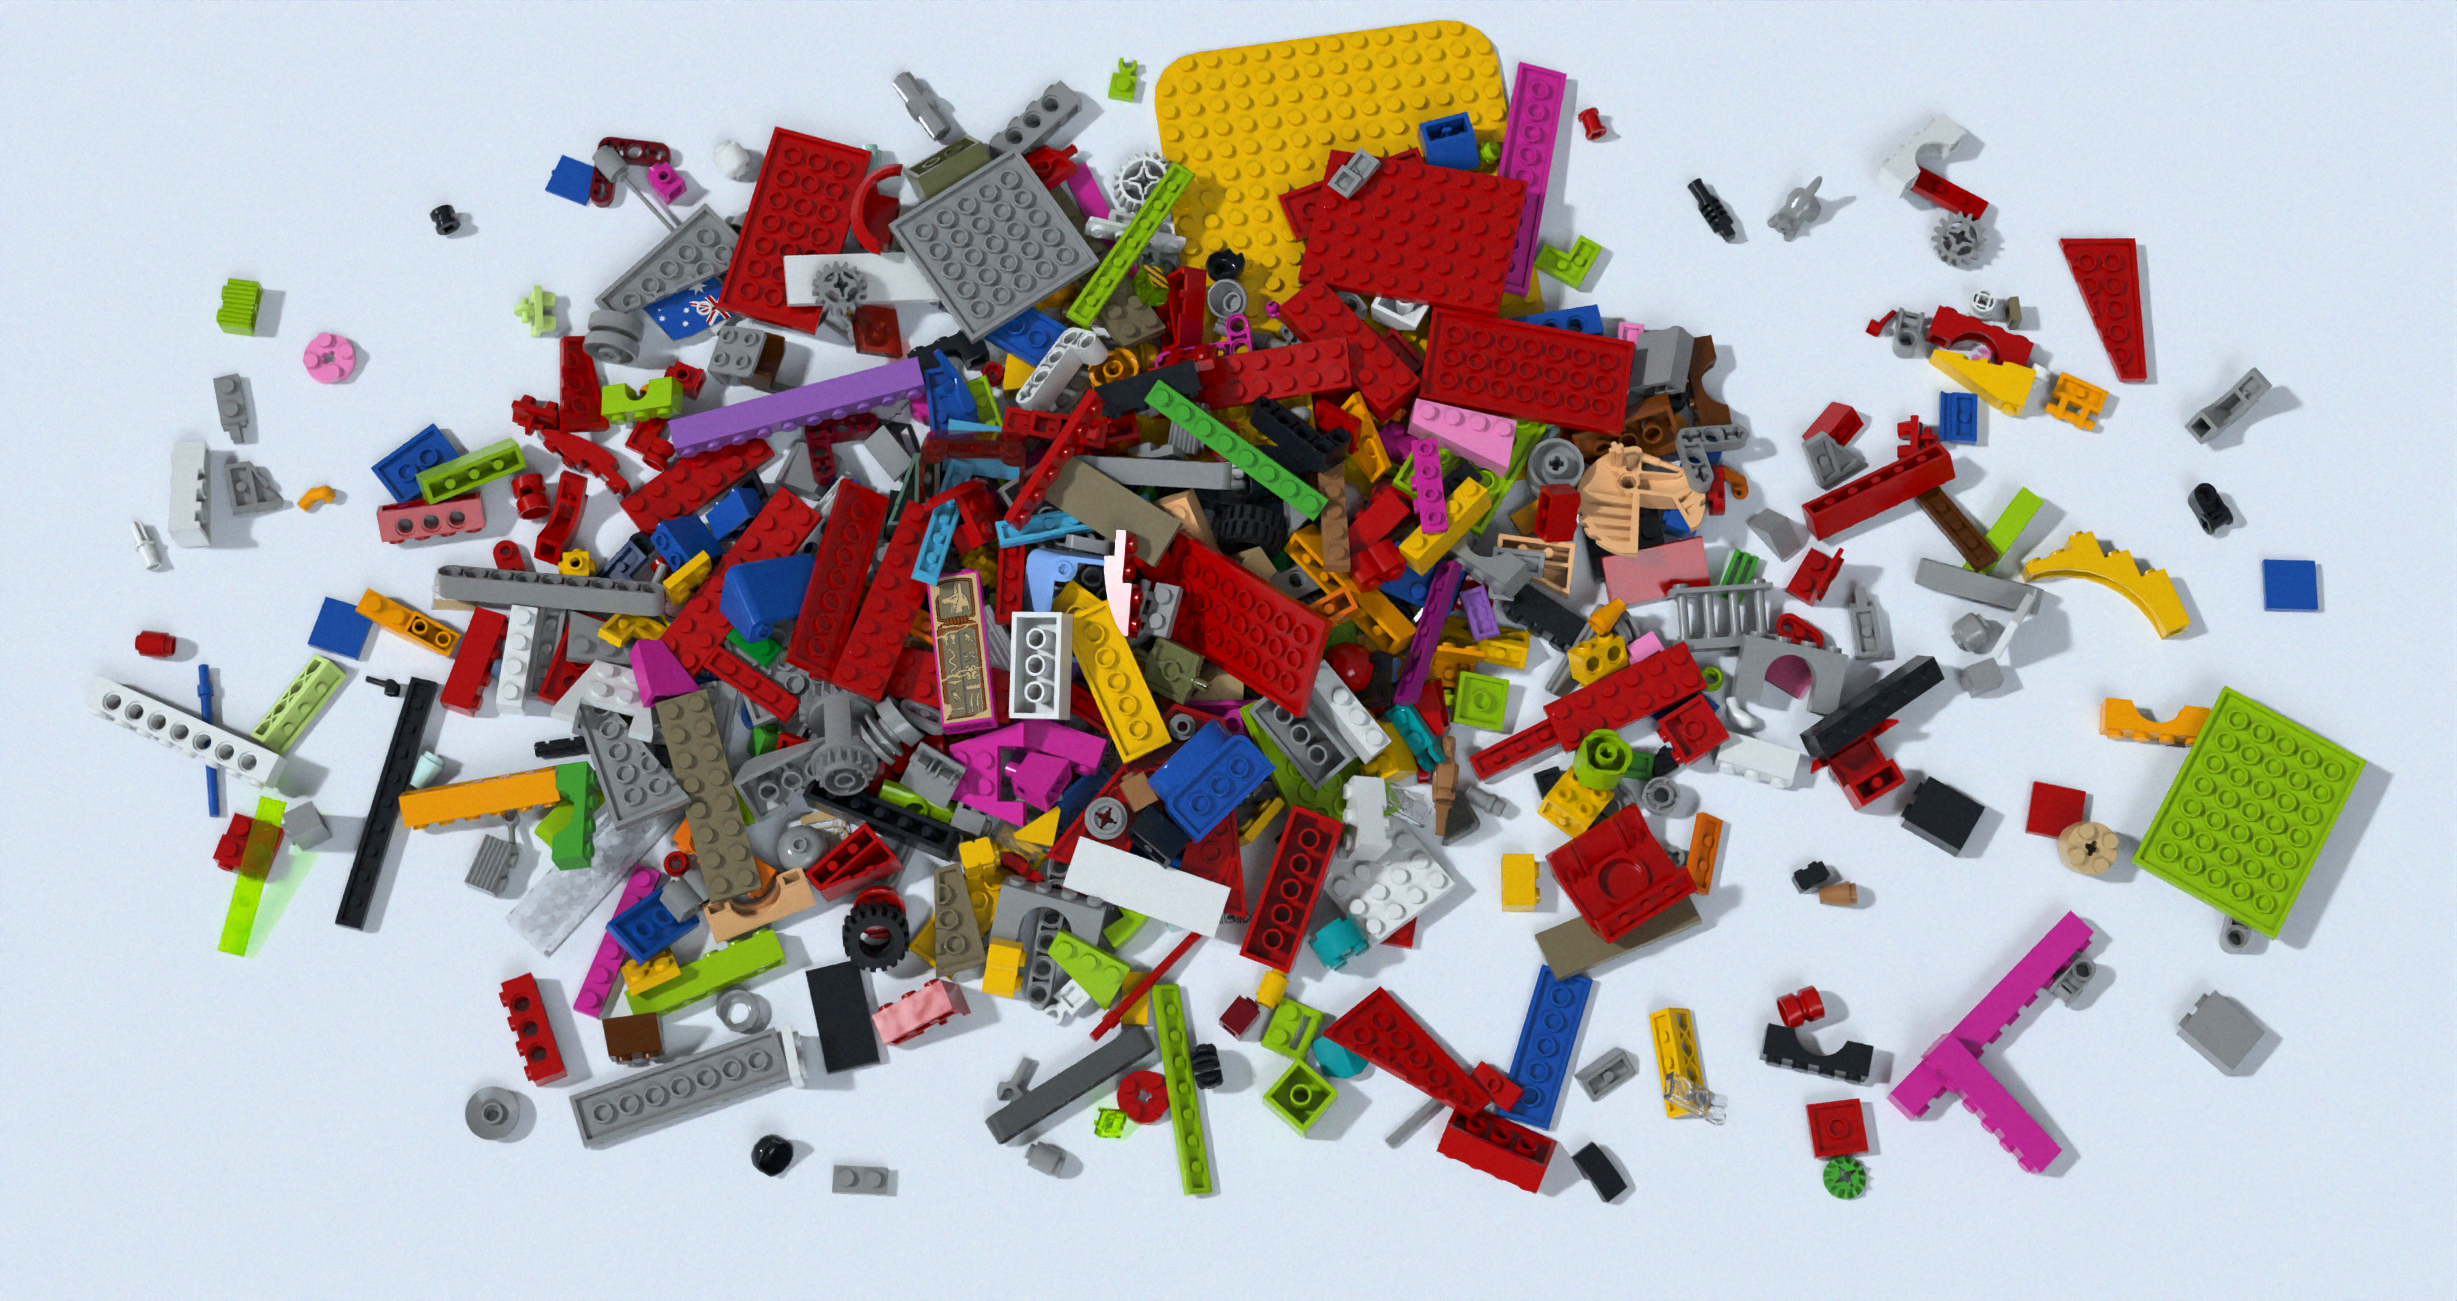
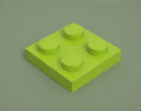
M1458 671L1450 723L1501 732L1510 680Z

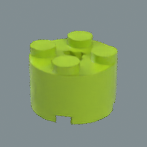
M1609 729L1594 730L1585 737L1573 758V769L1578 777V783L1583 787H1590L1596 790L1616 788L1632 762V749L1629 743L1620 739L1619 734Z

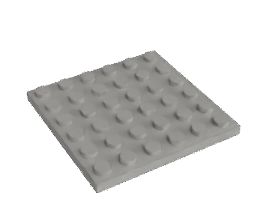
M1016 147L888 224L889 230L972 344L1100 265L1099 259Z

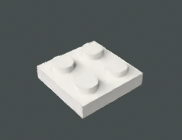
M791 1024L782 1025L780 1028L790 1079L795 1089L805 1087L804 1079L809 1078L806 1062H804L803 1056H799V1053L804 1052L801 1036H799V1031L793 1030Z

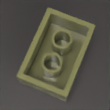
M966 135L903 172L916 197L926 202L991 162V159L982 141Z

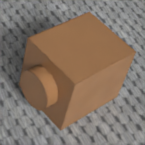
M1134 770L1122 777L1123 783L1119 784V788L1134 814L1158 801L1155 792L1147 784L1148 779L1144 772L1137 774Z

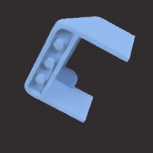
M1046 548L1034 549L1027 558L1023 612H1051L1054 581L1067 582L1073 579L1077 573L1078 563L1104 566L1105 556ZM1072 651V662L1078 663L1076 656Z

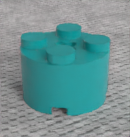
M1352 913L1346 914L1348 919L1342 921L1339 917L1315 934L1317 937L1315 942L1312 939L1308 941V944L1326 970L1333 969L1337 972L1348 964V958L1354 954L1358 957L1370 949L1367 944L1370 939Z

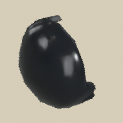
M1228 248L1223 252L1217 251L1210 254L1205 268L1209 277L1215 282L1227 278L1237 281L1244 271L1246 261L1242 252L1236 255Z
M766 1135L760 1138L753 1146L750 1155L752 1164L759 1172L769 1177H774L789 1166L793 1158V1146L779 1135Z

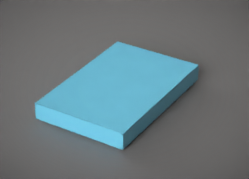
M949 419L942 471H947L950 459L954 458L975 465L972 476L1011 481L1020 475L1025 437L1001 433L1002 427Z

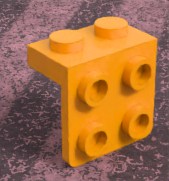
M1440 643V646L1435 648L1429 666V673L1425 680L1441 678L1443 688L1455 690L1457 672L1475 673V665L1487 659V652H1482L1479 647L1466 646L1465 649L1455 648L1456 645L1453 643Z

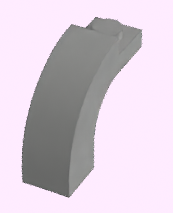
M2254 367L2221 398L2208 407L2201 409L2184 427L2202 445L2215 438L2241 418L2273 385Z

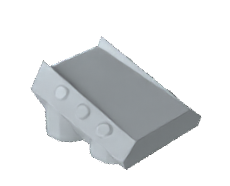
M795 442L775 482L792 494L812 501L821 500L827 493L829 485L822 486L814 481L807 445L804 442ZM819 449L816 450L813 454L816 456H824L825 454H827V451ZM833 453L837 474L843 458ZM825 465L821 466L822 475L827 474Z

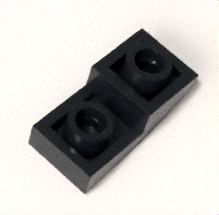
M1594 1142L1588 1143L1571 1156L1583 1178L1590 1180L1602 1202L1608 1203L1627 1188V1185L1612 1163Z

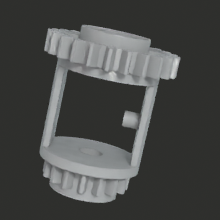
M823 680L822 687L814 684L813 691L806 690V696H802L801 703H799V721L803 722V729H808L810 735L815 733L817 738L825 736V744L816 749L811 757V771L816 777V781H820V787H824L828 792L841 796L853 795L869 786V780H873V775L878 767L876 753L869 745L861 742V736L856 730L855 724L862 720L869 725L864 717L868 713L880 719L881 717L875 708L879 703L828 684Z

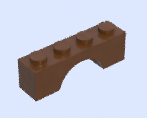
M1711 335L1694 338L1686 382L1689 392L1687 405L1689 411H1693L1695 418L1692 420V427L1732 424L1728 405L1711 399L1704 391L1702 385L1703 375L1714 368L1717 359ZM1709 435V436H1706V437H1710V438H1713V439L1718 440V439H1717L1716 437H1714V436H1710V435Z

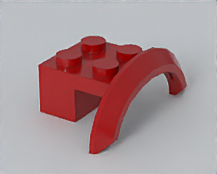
M892 163L873 170L858 186L852 201L850 218L855 238L859 242L860 248L879 256L881 252L890 253L894 235L889 230L888 224L899 218L901 206L899 198L879 195L877 183L888 177L901 176L903 164Z
M979 477L929 498L923 508L924 512L954 499L965 521V524L955 528L952 540L960 555L998 538L995 522L1004 520L994 504L992 494L985 486L989 484V481Z
M1885 719L1829 758L1813 760L1810 773L1814 774L1828 767L1855 812L1902 785L1906 779L1893 758L1888 761L1885 759L1874 739L1898 724L1899 720Z

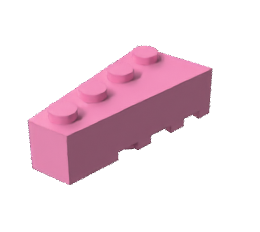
M1416 398L1412 407L1407 433L1419 439L1437 438L1438 446L1451 451L1450 454L1474 462V465L1482 469L1495 472V475L1504 478L1509 467L1517 421Z

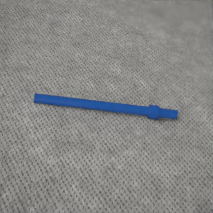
M202 664L198 666L199 685H197V694L201 698L202 721L213 725L211 697L214 696L213 684H210L209 665ZM211 739L204 743V749L211 745ZM206 765L209 817H219L217 769Z

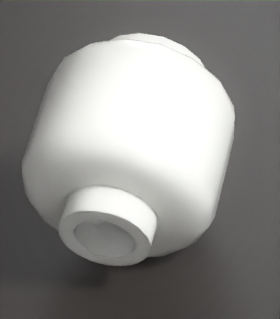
M728 140L714 151L715 157L713 162L726 178L736 176L738 179L749 171L747 165L750 163L751 158L738 142L731 143Z

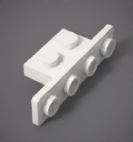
M1111 209L1108 220L1091 216L1084 227V234L1117 242L1136 214ZM1158 229L1145 249L1152 248L1166 254L1178 255L1186 244V238L1159 232Z

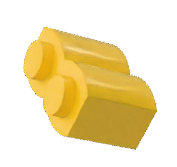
M997 937L992 938L982 985L983 993L1013 999L1016 991H1021L1023 976H1020L1019 972L1020 967H1025L1028 952L1023 951L1024 943Z

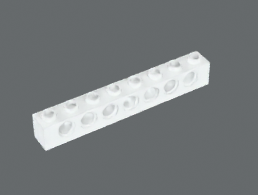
M98 675L84 702L92 708L90 713L105 720L106 716L114 719V724L124 729H128L129 726L136 728L135 733L144 738L150 739L151 736L159 739L157 743L169 749H172L173 746L181 748V754L191 759L199 756L204 759V764L214 769H218L219 766L227 769L226 774L239 780L241 776L250 779L248 781L249 784L263 790L264 786L274 789L288 762L274 752ZM121 700L120 706L113 710L115 702ZM140 710H143L144 712L142 717L136 719V714ZM162 720H166L165 726L158 730L159 723ZM189 730L187 737L180 739L182 732ZM211 739V745L203 750L204 743ZM234 749L233 756L226 760L227 752ZM256 759L255 767L248 770L249 763Z

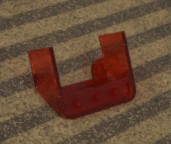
M939 429L928 432L921 446L919 470L920 503H926L928 464L940 463L945 458L1001 459L1007 466L1020 467L1018 487L1020 493L1026 484L1028 454L1026 437L1018 432Z

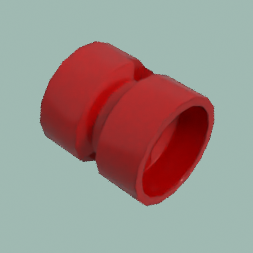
M537 473L526 474L515 478L511 482L514 497L517 499L516 506L520 519L534 520L542 518L552 511L549 497L545 494L547 488L543 475Z
M1813 985L1799 989L1797 995L1789 993L1776 999L1778 1011L1785 1027L1795 1029L1803 1026L1805 1020L1814 1022L1825 1017L1823 1003Z

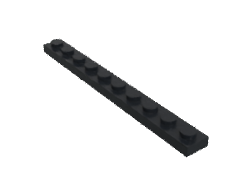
M411 677L335 920L337 926L358 931L363 930L400 811L398 797L403 792H406L438 689L437 682Z

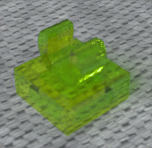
M1099 1107L1098 1111L1101 1113L1099 1119L1094 1120V1125L1096 1126L1094 1134L1099 1138H1121L1128 1113L1123 1109Z

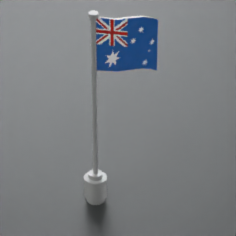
M607 145L598 149L592 159L599 171L611 183L624 181L655 216L673 232L675 228L627 178L629 165L613 148H609ZM719 275L642 308L672 341L695 336L722 320L739 316L717 310L718 299L724 284ZM701 301L709 302L712 306L711 313L706 316L700 315L696 309L697 304ZM701 304L699 310L705 313L709 310V306Z

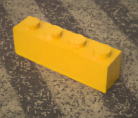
M1468 477L1445 500L1448 531L1423 534L1420 525L1398 546L1400 553L1406 560V565L1420 576H1423L1492 507L1488 490Z

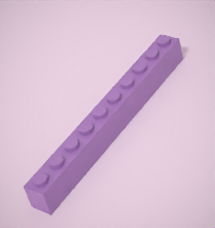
M913 357L670 420L668 425L678 458H692L700 452L707 450L715 452L726 445H742L753 438L765 439L772 436L773 433L780 431L792 432L800 426H815L822 423L823 420L830 418L842 419L847 414L854 412L865 413L873 407L881 405L885 407L892 406L897 401L904 399L915 400L926 394V388L918 358Z

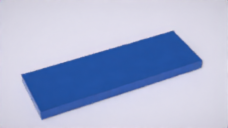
M1542 964L1507 1078L1525 1093L1509 1114L1498 1107L1497 1116L1548 1132L1593 982L1592 979L1574 975L1556 982L1549 966Z

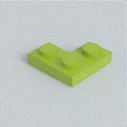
M1582 235L1579 236L1569 254L1546 243L1535 260L1533 267L1578 290L1600 254L1602 246Z

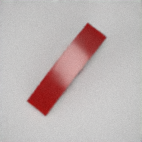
M1007 406L1001 433L1054 442L1071 415L1062 413L1057 415L1034 409L1029 411ZM1093 420L1087 435L1079 441L1077 446L1104 449L1109 423Z

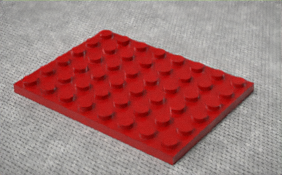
M1331 149L1298 277V284L1307 285L1318 276L1333 290L1498 317L1527 195L1528 181L1373 156L1381 162V165L1353 196L1346 199L1327 184L1342 164L1346 166L1355 153Z

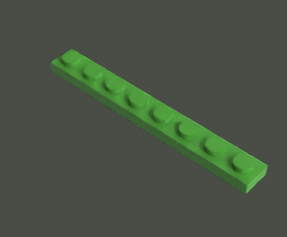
M1158 379L1144 399L1145 402L1314 521L1329 501V498L1163 380Z

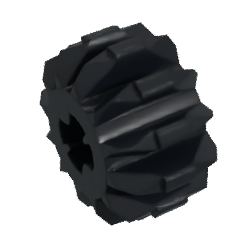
M1204 1043L1191 1048L1189 1053L1197 1087L1202 1090L1213 1089L1216 1086L1222 1085L1223 1075L1216 1046L1213 1043Z

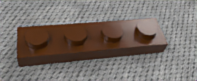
M1939 486L1919 496H1915V502L1977 573L1998 561L1999 555Z

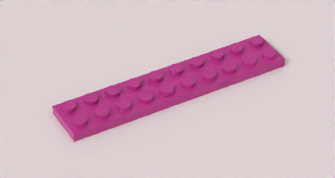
M1519 61L1497 176L1528 181L1527 195L1504 289L1505 293L1526 297L1530 284L1567 74Z

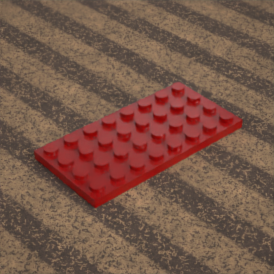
M775 126L718 299L717 310L811 335L816 334L824 306L787 307L783 258L784 256L842 253L851 224L852 201L858 186L866 177L872 158V151Z
M1433 306L1418 399L1481 413L1621 437L1635 342Z
M1185 530L1178 531L1170 558L1178 586L1184 589L1182 602L1196 652L1204 655L1205 659L1298 718L1305 717L1332 621Z

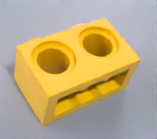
M1611 631L1603 635L1597 634L1596 637L1588 641L1579 642L1576 647L1567 650L1572 678L1585 685L1594 683L1629 665L1624 638Z

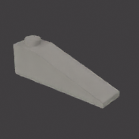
M825 736L756 756L733 767V785L758 823L785 810L788 807V803L797 795L800 796L805 791V787L816 779L811 771V757L816 749L825 744Z

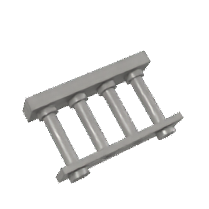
M1752 579L1750 584L1690 588L1688 584L1673 585V589H1669L1667 592V598H1677L1680 636H1677V640L1671 643V647L1685 641L1690 653L1739 650L1744 632L1741 630L1738 593L1754 592L1757 631L1766 633V639L1775 640L1778 633L1770 634V630H1767L1764 592L1770 591L1773 588V582H1766V579ZM1728 594L1731 624L1729 637H1719V634L1716 633L1713 595ZM1702 596L1705 623L1703 638L1693 639V635H1690L1687 597Z

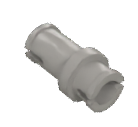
M1473 785L1468 788L1464 797L1465 801L1481 807L1485 813H1493L1497 817L1501 816L1507 803L1498 799V795L1494 793L1490 795L1475 788Z

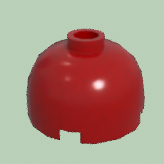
M1341 642L1333 645L1323 658L1353 695H1355L1354 693L1357 690L1362 691L1371 679L1373 664L1369 663L1368 655H1372L1364 645L1353 642Z

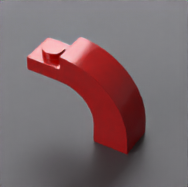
M567 470L560 474L554 509L548 523L537 536L534 558L558 566L559 561L563 560V552L569 551L580 527L588 500V495L586 494L587 477Z

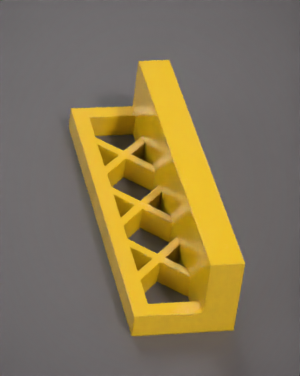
M1449 616L1444 620L1446 624L1440 632L1437 646H1440V643L1447 642L1455 644V648L1465 649L1466 646L1479 647L1480 651L1487 652V659L1482 662L1524 670L1531 633L1498 626L1499 636L1474 643L1471 631L1462 629H1470L1467 619Z
M1668 1007L1649 1014L1667 1118L1675 1119L1687 1114L1703 1115L1708 1113L1690 1009ZM1677 1016H1681L1683 1028L1679 1026ZM1682 1042L1687 1046V1054L1683 1051ZM1687 1068L1692 1073V1080L1687 1075ZM1692 1094L1696 1098L1698 1107H1693Z

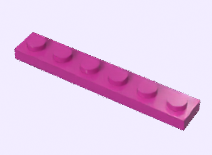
M636 864L612 919L654 892L662 876L661 873ZM606 931L573 1006L574 1011L599 1020L620 972V967L623 965L628 953L608 931Z

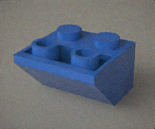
M1468 112L1419 124L1417 137L1427 165L1464 171L1480 168L1475 134Z

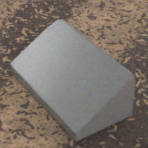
M1615 1047L1576 1073L1574 1077L1593 1102L1636 1072L1625 1052Z

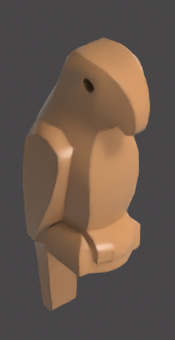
M1444 736L1441 739L1440 747L1445 754L1446 760L1441 764L1435 762L1432 773V806L1436 810L1435 835L1440 836L1445 834L1448 811L1452 809L1458 784L1459 765L1455 763L1454 757L1456 738L1452 736Z

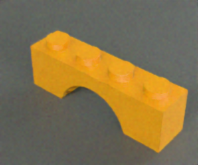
M2106 697L2100 705L2099 735H2107V738L2113 740L2127 737L2133 738L2136 742L2156 740L2163 745H2172L2176 742L2185 743V746L2192 747L2210 713V708L2184 705L2176 718L2168 722L2157 723L2141 716L2132 700Z

